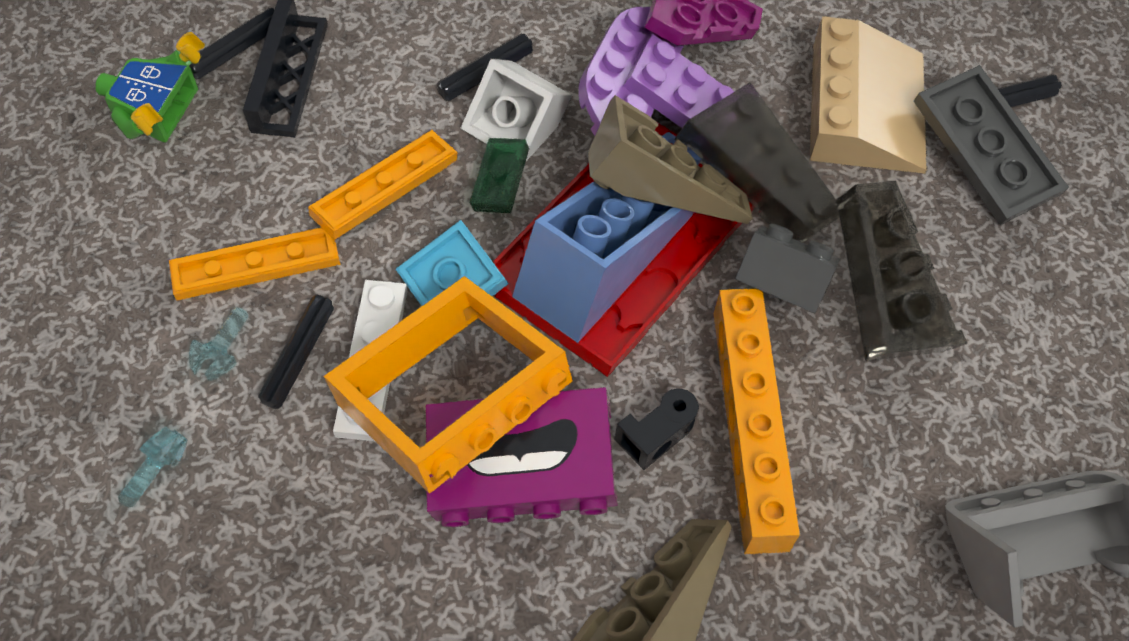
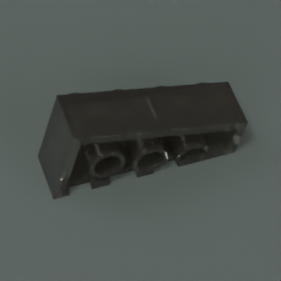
M897 182L856 184L838 197L836 201L865 361L939 353L968 344L962 329L957 331L949 311L953 309L946 293L941 295L931 272L935 268L929 254L924 255L915 234L918 230Z

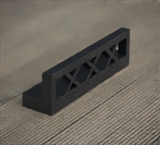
M277 0L243 107V113L250 133L296 137L328 22L327 18L298 15L295 0ZM298 27L316 29L314 35L303 41L296 36ZM303 52L307 57V62L292 69L287 63L288 59ZM294 80L299 85L298 91L284 98L279 92V88ZM284 108L291 115L288 125L269 123L271 116Z

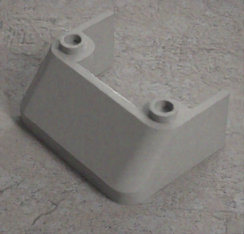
M1085 471L958 498L945 505L947 526L974 595L1014 628L1023 626L1021 597L1024 595L1023 579L1100 563L1113 570L1118 576L1129 578V480L1115 473Z

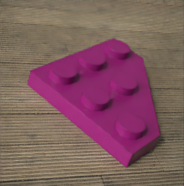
M653 0L644 28L652 31L658 38L668 40L677 46L752 39L760 27L763 8L748 0Z

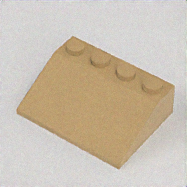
M822 16L813 45L810 161L925 174L927 170L925 117L913 102L918 93L924 91L923 53L860 20Z

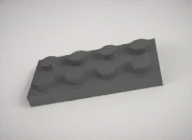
M980 65L918 93L914 99L915 105L1000 225L1062 195L1069 188Z

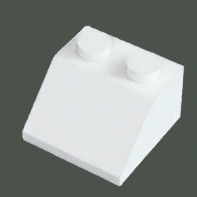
M491 59L461 129L522 165L558 127L572 95L513 61Z

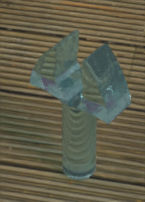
M235 307L213 341L206 344L196 340L192 341L189 350V365L194 375L197 374L202 363L215 356V360L205 372L208 381L221 377L235 367L237 362L234 356L228 354L227 350L248 319L247 311L240 307Z
M164 427L148 439L139 449L147 455V458L119 494L118 501L126 507H134L164 465L176 466L180 462L188 440L175 429L172 431L168 427Z

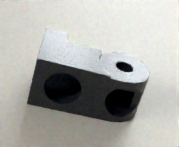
M681 388L672 389L664 394L660 406L639 422L630 413L617 423L614 440L645 470L689 434L694 426L695 417L698 414V400L688 390Z

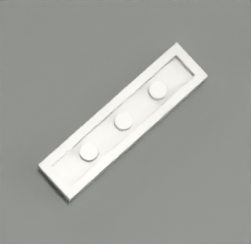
M365 280L349 358L402 321L408 292L405 283ZM390 383L368 398L383 414L385 412ZM338 406L333 429L336 438L374 441Z

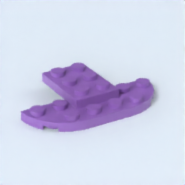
M634 7L620 13L605 32L579 83L581 109H584L585 106L587 108L590 118L594 123L591 127L594 136L597 133L610 100L616 95L650 117L654 109H656L718 153L727 143L743 99L736 95L730 87L721 84L707 74L701 66L692 63L680 53L684 45L677 46L668 40L660 39L652 31L644 28L651 7Z

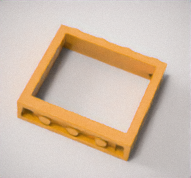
M465 276L324 375L337 405L429 494L450 477L453 478L460 469L478 455L489 450L497 440L516 425L526 421L534 411L553 396L560 394V391L573 381L566 353L562 348ZM476 319H480L533 361L421 448L368 400V398Z

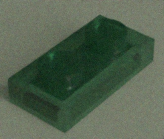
M489 138L469 202L474 212L511 214L529 152V146L525 139Z

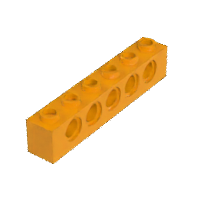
M759 289L720 290L714 310V322L744 554L790 552L799 538L800 532L763 291Z

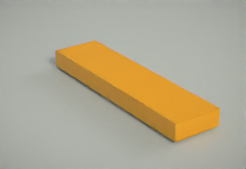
M430 130L308 206L309 216L336 240L444 170L457 160V151L433 130Z
M322 227L169 260L173 295L176 300L341 265L336 241Z

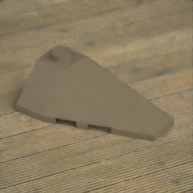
M614 95L608 104L588 151L590 177L600 187L604 189L611 188L626 197L748 224L753 219L747 195L712 166L708 164L703 165L702 168L698 166L695 159L687 152L688 147L678 139L672 145L655 131L658 126L655 120Z
M691 519L654 555V561L657 566L650 573L641 576L639 579L630 577L621 586L626 596L608 613L600 606L588 617L572 641H695L732 528L729 521Z

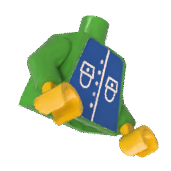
M188 32L184 34L176 44L177 50L169 56L149 60L132 58L127 60L118 76L106 73L98 76L96 92L98 95L105 96V101L111 111L112 121L126 138L136 139L145 134L165 143L169 139L198 91V86L189 65L199 62L201 55L198 51L205 47V43L194 33Z

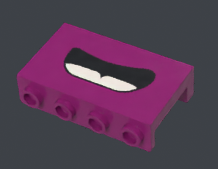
M606 387L560 391V394L553 396L526 421L516 425L497 440L489 450L481 453L460 469L453 478L450 477L430 494L427 492V512L436 521H441L442 526L462 527L469 524V519L487 518V521L490 523H508L515 520V515L533 514V517L536 519H554L561 516V511L579 510L582 515H599L608 511L607 507L617 506L610 431L611 409ZM484 399L426 404V443Z

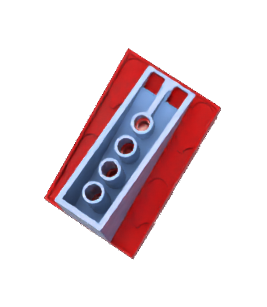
M658 123L655 131L672 145L678 139L688 147L687 152L695 159L698 166L701 168L705 164L712 166L747 195L751 213L753 212L756 205L762 200L766 191L764 188ZM588 164L493 261L509 283L497 292L495 297L522 317L525 316L529 322L550 337L559 340L560 344L588 364L591 363L595 369L608 377L742 223L626 197L611 188L604 189L590 177Z

